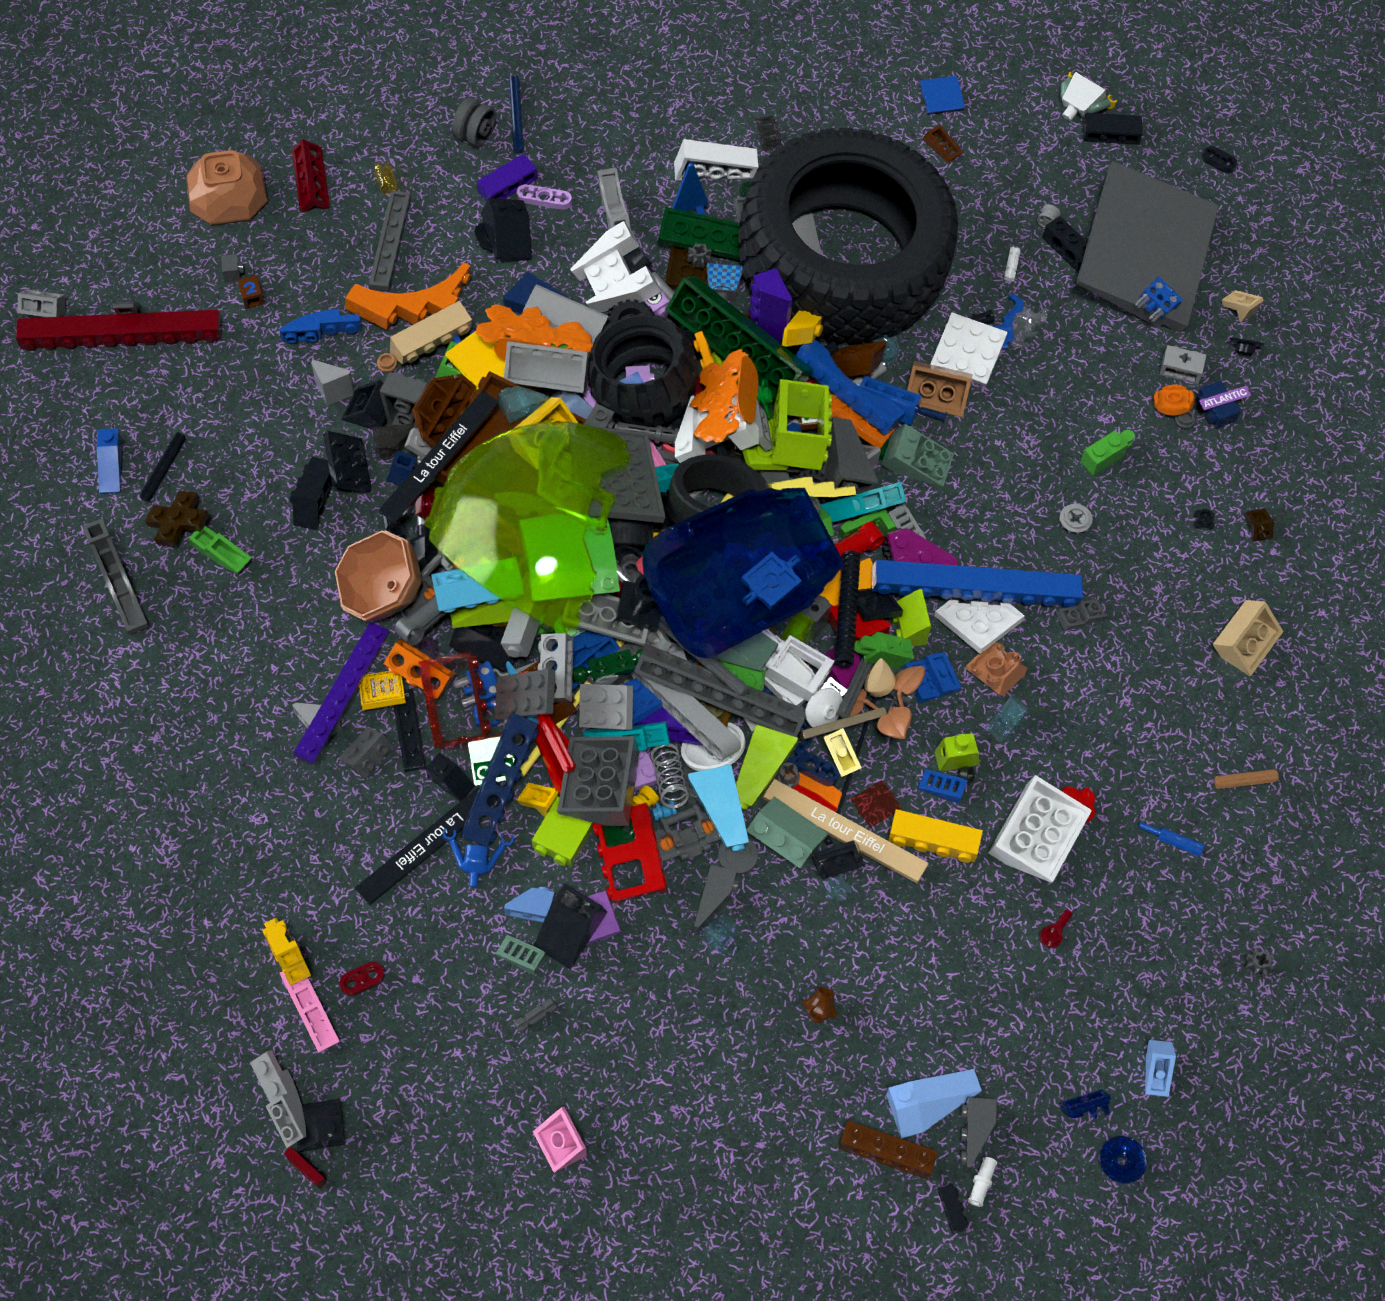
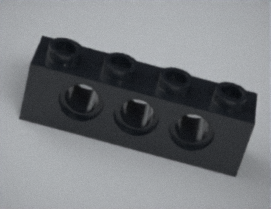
M1059 216L1045 226L1042 239L1079 274L1088 242Z

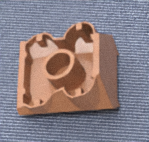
M994 643L966 665L968 671L1001 696H1005L1025 676L1027 667L1022 664L1020 654L1016 652L1008 653L1000 643Z

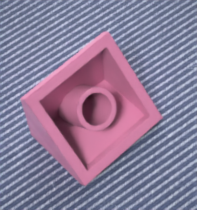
M561 1107L533 1131L554 1173L587 1156L586 1147L565 1107Z

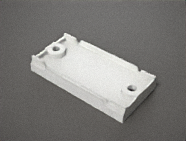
M763 624L758 630L778 643L779 646L782 640ZM775 650L772 656L776 657L778 652ZM789 651L777 668L807 687L815 676L813 670L800 657ZM765 673L764 685L779 699L799 707L806 702L803 698L767 678Z

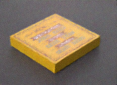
M390 671L367 674L359 686L362 710L406 703L403 680L400 674L395 675Z

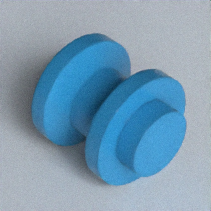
M668 800V804L674 805L673 800ZM655 803V808L652 809L655 822L659 821L660 817L664 816L666 818L677 813L676 808L661 806L659 803Z

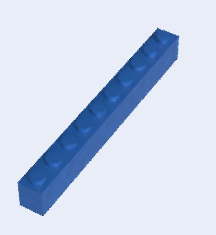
M875 560L871 568L872 591L880 594L899 593L902 596H907L918 589H922L924 597L940 596L943 599L956 597L962 600L982 599L985 602L997 600L1004 603L1023 602L1026 605L1038 603L1044 606L1063 605L1067 608L1077 606L1083 598L1082 575L889 560Z

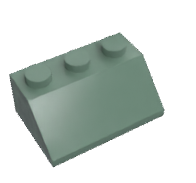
M775 796L758 812L746 830L802 870L807 867L813 858L812 854L818 851L829 835Z

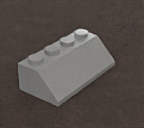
M537 284L524 309L537 306L541 310V314L551 321L550 326L552 328L559 327L566 322H579L584 327V330L592 336L591 343H594L597 335L604 331L609 317Z
M607 594L568 597L569 599L561 611L562 623L638 645H645L648 629L615 621L618 597Z

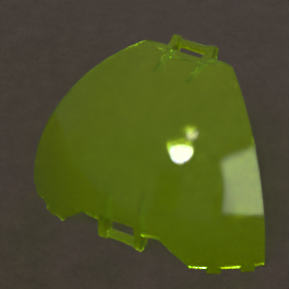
M542 422L517 427L498 434L481 443L462 457L451 468L445 486L435 489V499L429 517H426L424 523L427 528L431 529L429 540L458 568L509 604L562 633H567L569 628L576 629L581 620L577 614L583 602H590L595 592L591 585L597 574L594 571L584 535L587 528L596 535L606 534L608 515L611 505L614 504L616 498L614 494L599 487L601 474L626 466V460H630V453L625 450L628 444L620 436L604 429L571 422ZM591 499L602 503L598 520L587 515Z

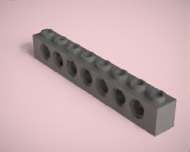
M646 643L634 671L639 675L790 736L797 737L805 719L806 709L748 686L749 690L746 692V695L740 696L707 668Z

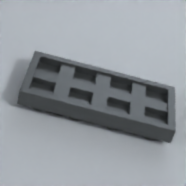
M544 669L497 677L496 704L494 708L495 720H508L511 713L525 718L553 714L555 670Z

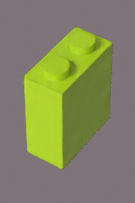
M557 796L532 839V848L540 856L545 857L548 855L554 858V862L561 866L568 865L572 867L593 831V822L558 814L560 797Z

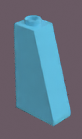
M731 764L689 773L687 776L688 782L726 850L732 849V852L744 850L745 846L749 844V839Z

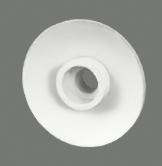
M824 688L810 698L805 710V717L810 726L816 727L837 721L840 716L837 711L843 700L838 691L832 688Z

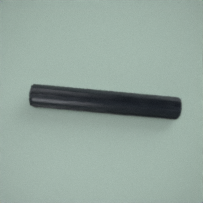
M179 432L174 434L139 494L141 500L151 501L186 440L184 434Z

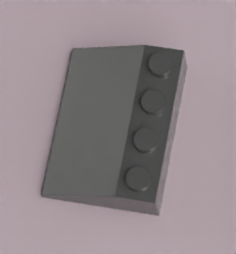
M570 737L568 751L576 767L573 772H564L557 810L558 814L605 826H629L640 752L635 737Z

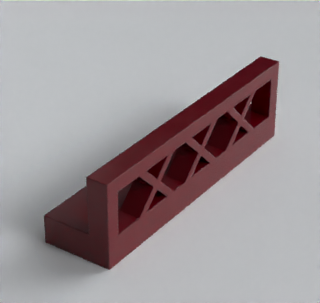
M302 139L292 149L299 209L303 212H308L313 206L328 209L330 204L322 147ZM310 150L316 151V157L311 153ZM312 163L317 167L318 172L313 168ZM314 178L319 182L320 187L314 182ZM316 193L320 196L322 201L316 198Z

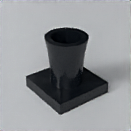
M643 574L637 578L635 583L624 580L621 585L615 621L657 631L665 593V587L661 579L652 574Z

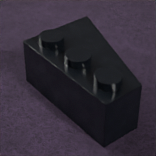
M311 457L309 463L305 464L303 475L298 478L296 489L292 490L290 494V502L293 506V526L318 530V515L323 514L325 510L321 506L325 498H329L332 489L328 460Z

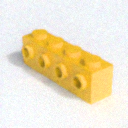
M896 809L888 841L893 842V844L899 847L909 846L919 852L930 851L940 857L950 856L958 858L959 861L964 863H975L983 830Z

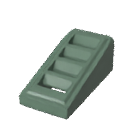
M509 935L505 937L495 953L497 956L534 976L546 958V952ZM509 943H512L513 946L509 953H505L504 951ZM517 947L521 948L516 957L512 956ZM527 951L528 954L526 955L525 959L520 960L523 953ZM532 955L536 956L531 964L528 963Z

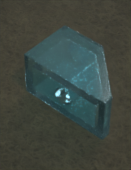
M515 386L502 390L498 395V401L508 422L511 423L532 414L547 401V397L545 394Z

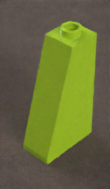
M760 725L755 726L736 782L741 809L747 810L748 807H755L779 773L781 766L786 763L799 743L797 737Z

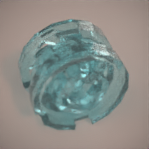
M887 335L875 341L873 340V342L887 341L881 362L885 366L892 365L898 357L899 344L897 340L893 337L889 338Z

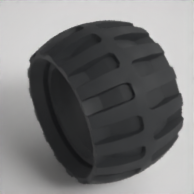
M639 313V315L635 316L627 315L614 323L608 324L605 330L595 338L588 357V381L596 402L614 412V421L647 427L668 424L673 418L681 415L686 410L690 397L694 395L696 390L698 367L691 343L678 326L673 322L669 323L664 317L659 315L652 316L647 313ZM658 359L671 364L664 374L651 381L625 384L615 380L616 375L622 369L638 361Z

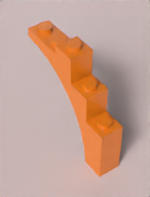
M463 262L456 272L443 282L417 292L384 293L354 284L345 297V309L354 314H360V317L386 330L390 324L396 322L398 317L416 324L427 318L428 313L433 315L458 302L462 286L464 284L467 285L471 279L470 265Z

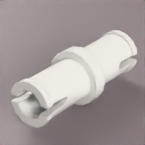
M983 1157L978 1175H975L973 1179L975 1184L968 1199L970 1204L977 1207L983 1206L987 1190L992 1185L991 1178L997 1165L996 1160L990 1157Z

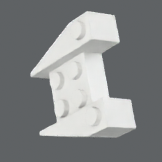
M624 221L606 231L570 269L579 281L588 278L596 296L586 301V304L591 309L600 313L609 311V308L613 305L618 306L620 301L624 303L628 299L630 301L635 299L639 300L640 303L661 292L654 275L646 266L631 274L623 256L638 248L639 244L632 230Z
M737 394L732 398V404L737 406ZM694 395L690 397L675 441V458L680 463L691 457L706 455V448L721 443H716L714 440L706 442L694 435L698 424L709 414L708 410L700 412L698 407L689 406ZM735 410L730 411L724 419H728L731 416V412ZM738 411L734 419L738 420L739 427L735 432L728 434L724 441L731 439L740 450L759 443V427L755 421L752 424L746 423Z

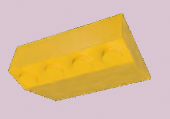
M476 331L445 354L454 366L477 386V390L479 389V381L483 376L486 377L489 371L504 378L505 360L499 358L494 352V346L497 341L492 343L485 342L481 335L476 334ZM517 384L535 393L541 389V387Z

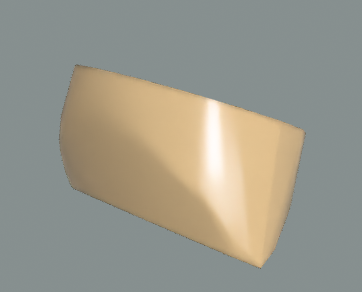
M879 659L866 676L864 688L871 696H885L895 687V675L885 660Z

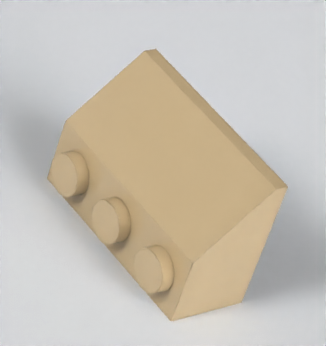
M1245 600L1213 643V646L1222 659L1251 676L1281 636L1283 630L1266 602Z

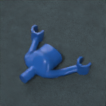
M446 828L442 834L444 840L450 843L459 868L470 874L469 887L475 888L478 887L479 875L490 872L504 849L510 847L514 841V836L512 835L511 842L505 843L503 841L504 834H502L500 844L489 861V847L466 845L463 861L462 853L455 840L456 830L454 829L452 837L445 835Z

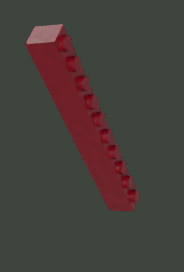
M219 310L17 318L16 340L20 349L33 350L34 348L53 349L54 347L71 349L75 346L91 348L95 345L112 347L117 344L132 346L139 343L153 345L161 342L173 344L183 341L187 343H194L195 341L214 342L215 340H221L222 319Z

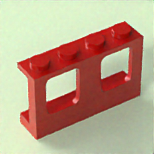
M647 803L631 806L630 818L632 819L635 840L633 842L609 848L604 825L593 823L595 836H599L600 844L597 845L600 858H604L605 865L602 866L605 879L608 878L610 885L606 887L608 898L613 900L616 905L621 904L620 901L655 892L659 894L669 892L652 816ZM640 860L645 877L644 884L618 890L613 866Z

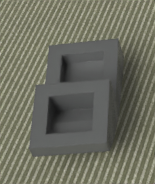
M137 301L115 302L113 309L117 314L141 313V304Z

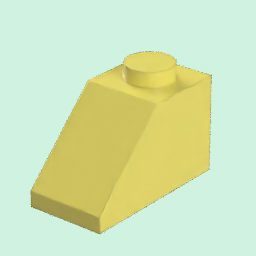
M844 728L824 737L841 777L861 768Z

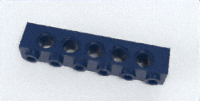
M515 713L509 715L460 837L486 847L489 843H493L497 833L494 829L496 824L501 823L505 811H503L505 802L509 803L513 795L512 785L514 782H518L522 770L519 768L522 761L526 762L529 756L530 749H528L530 741L536 739L539 729H536L538 723ZM516 733L522 736V743L519 746L513 743V736ZM507 754H511L514 757L512 766H507L504 762ZM499 774H502L506 779V783L502 787L496 784V777ZM490 795H494L497 798V804L493 808L487 803ZM483 815L489 819V824L485 828L479 825V818Z

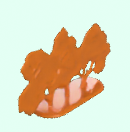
M498 304L492 305L491 308L485 310L491 322L478 324L476 334L481 335L485 342L492 343L497 341L494 346V352L502 360L506 359L507 341L553 347L551 345L553 343L557 348L562 344H567L568 347L565 349L572 348L573 350L586 351L588 353L591 347H593V343H591L592 336L584 330V327L579 322H566L559 327L552 328L550 326L551 321L541 314L542 312L537 306L524 309L522 315L518 316L508 307Z
M739 349L730 353L722 365L710 363L700 373V383L706 386L704 391L696 394L689 406L698 407L700 412L709 411V414L698 424L694 431V435L702 438L703 441L709 442L714 440L716 443L723 442L728 434L735 432L739 427L738 420L734 419L738 411L746 423L752 424L754 422L758 374L748 354ZM735 394H737V406L732 404V398ZM735 410L731 412V416L728 419H724L730 411Z

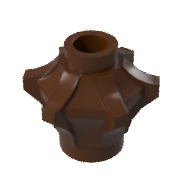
M819 987L812 997L803 1001L802 1005L807 1008V1013L810 1014V1019L813 1022L822 1023L827 1018H836L838 1013L834 1007L835 993L832 990Z

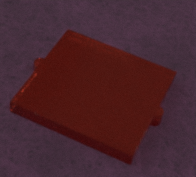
M882 780L850 799L859 811L858 815L863 817L870 828L895 814L896 809L902 810V807L894 798V793L889 791Z

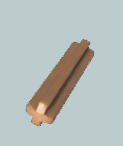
M1275 769L1221 775L1215 777L1214 785L1215 788L1221 789L1276 782L1279 776Z

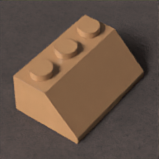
M914 361L907 390L922 395L919 407L963 417L973 374Z

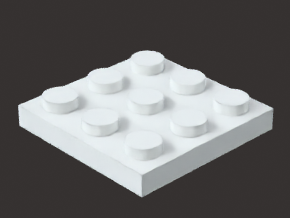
M951 313L931 365L973 374V382L987 386L1008 332Z

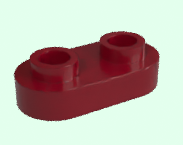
M369 962L345 973L339 981L341 991L347 996H356L381 984L384 979L383 968L377 962ZM375 972L377 976L373 979L369 978V974ZM350 982L356 983L354 988H348Z

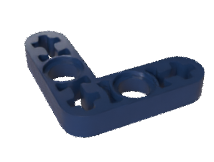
M806 717L804 719V722L801 726L799 733L803 730H806L808 727ZM815 737L807 739L805 743H798L795 748V755L788 758L786 762L795 764L798 772L825 786L835 785L839 779L838 768L807 751ZM811 761L815 763L816 767L814 769H807L804 763ZM826 774H833V776H830L829 778L825 777Z

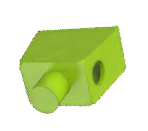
M972 733L946 737L942 739L934 752L939 772L959 769L964 766L980 765L979 753L974 734Z

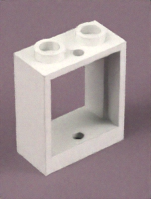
M790 635L786 642L784 640L780 642L776 649L778 652L776 657L771 656L765 666L768 668L766 677L804 700L809 701L828 676L834 660ZM788 651L819 669L808 687L777 669Z

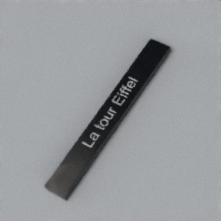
M482 390L382 505L379 512L397 524L498 407L499 401Z
M479 787L355 887L356 892L369 906L448 842L444 840L442 835L445 828V835L447 837L453 836L454 829L456 830V835L462 831ZM490 795L487 799L490 807L497 802V798L494 795Z

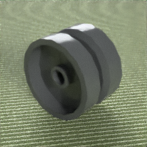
M466 98L455 113L452 123V134L456 138L467 140L468 143L476 147H481L493 131L496 121V110L486 104L481 105L479 101L473 98Z

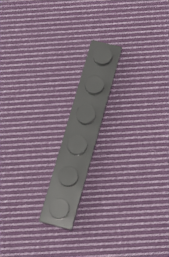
M391 190L369 281L370 289L389 291L411 199L409 192Z

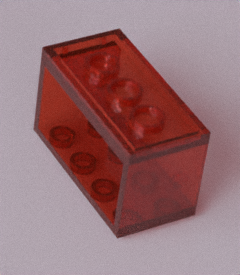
M472 652L419 661L418 664L434 747L440 748L487 739L488 733H491L489 719H484L483 712L487 711L485 698H480L479 690H483L481 677H476L475 669L479 668L477 655L472 656ZM467 657L482 734L465 735L444 741L430 664L438 662L450 663L454 659Z

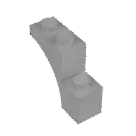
M617 168L598 170L601 201L607 216L608 230L623 221L630 228L629 215L624 205Z

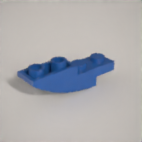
M340 309L319 311L287 323L280 328L282 342L293 344L297 341H307L312 343L322 340V333L334 335L338 332L353 334L357 331H362L360 314L341 315Z

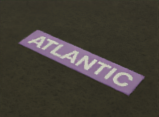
M1244 386L1199 400L1203 409L1206 410L1251 396L1247 387Z

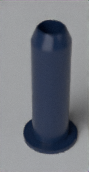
M919 407L918 410L920 415L941 420L943 423L947 417V412L942 413L925 407Z

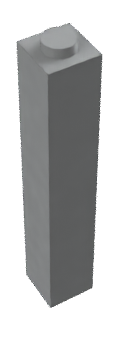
M528 569L522 583L524 594H521L516 599L501 641L502 647L508 656L528 657L548 601L531 602Z

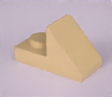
M1235 290L1222 299V304L1224 307L1237 310L1239 321L1242 323L1256 313L1264 300L1263 297Z

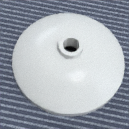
M728 723L727 728L738 738L741 749L722 761L704 745L683 743L681 754L685 764L696 771L732 765L739 759L745 749L746 740L742 730L735 724Z

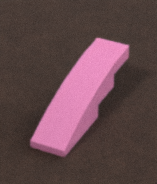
M283 971L280 972V976L318 1053L339 1043L340 1041L308 977L290 986Z

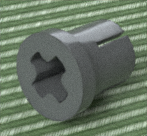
M791 762L784 763L780 768L778 781L790 788L796 787L800 781L797 766Z

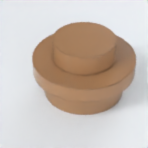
M384 353L378 358L377 367L382 372H392L397 367V360L392 354Z

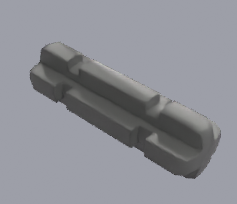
M551 999L546 1000L542 1006L539 1005L526 1013L524 1018L520 1017L514 1022L515 1027L519 1032H524L529 1028V1025L533 1026L547 1017L548 1013L551 1014L556 1011V1004Z

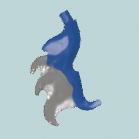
M1010 293L1008 299L1014 301L1015 306L1003 317V324L992 326L1008 332L1001 350H1007L1008 344L1020 349L1028 346V342H1022L1021 340L1035 337L1038 331L1032 332L1031 329L1043 324L1047 319L1045 308L1042 313H1034L1024 306V302L1020 297Z

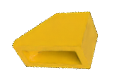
M799 310L784 329L782 346L812 343L822 333V317L812 315L805 310Z

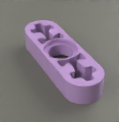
M528 184L521 185L517 189L518 200H524V203L561 210L568 209L572 205V196L567 191ZM541 195H548L550 198L541 200L539 197Z

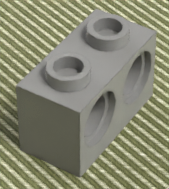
M26 289L18 293V313L42 317H60L65 313V294Z

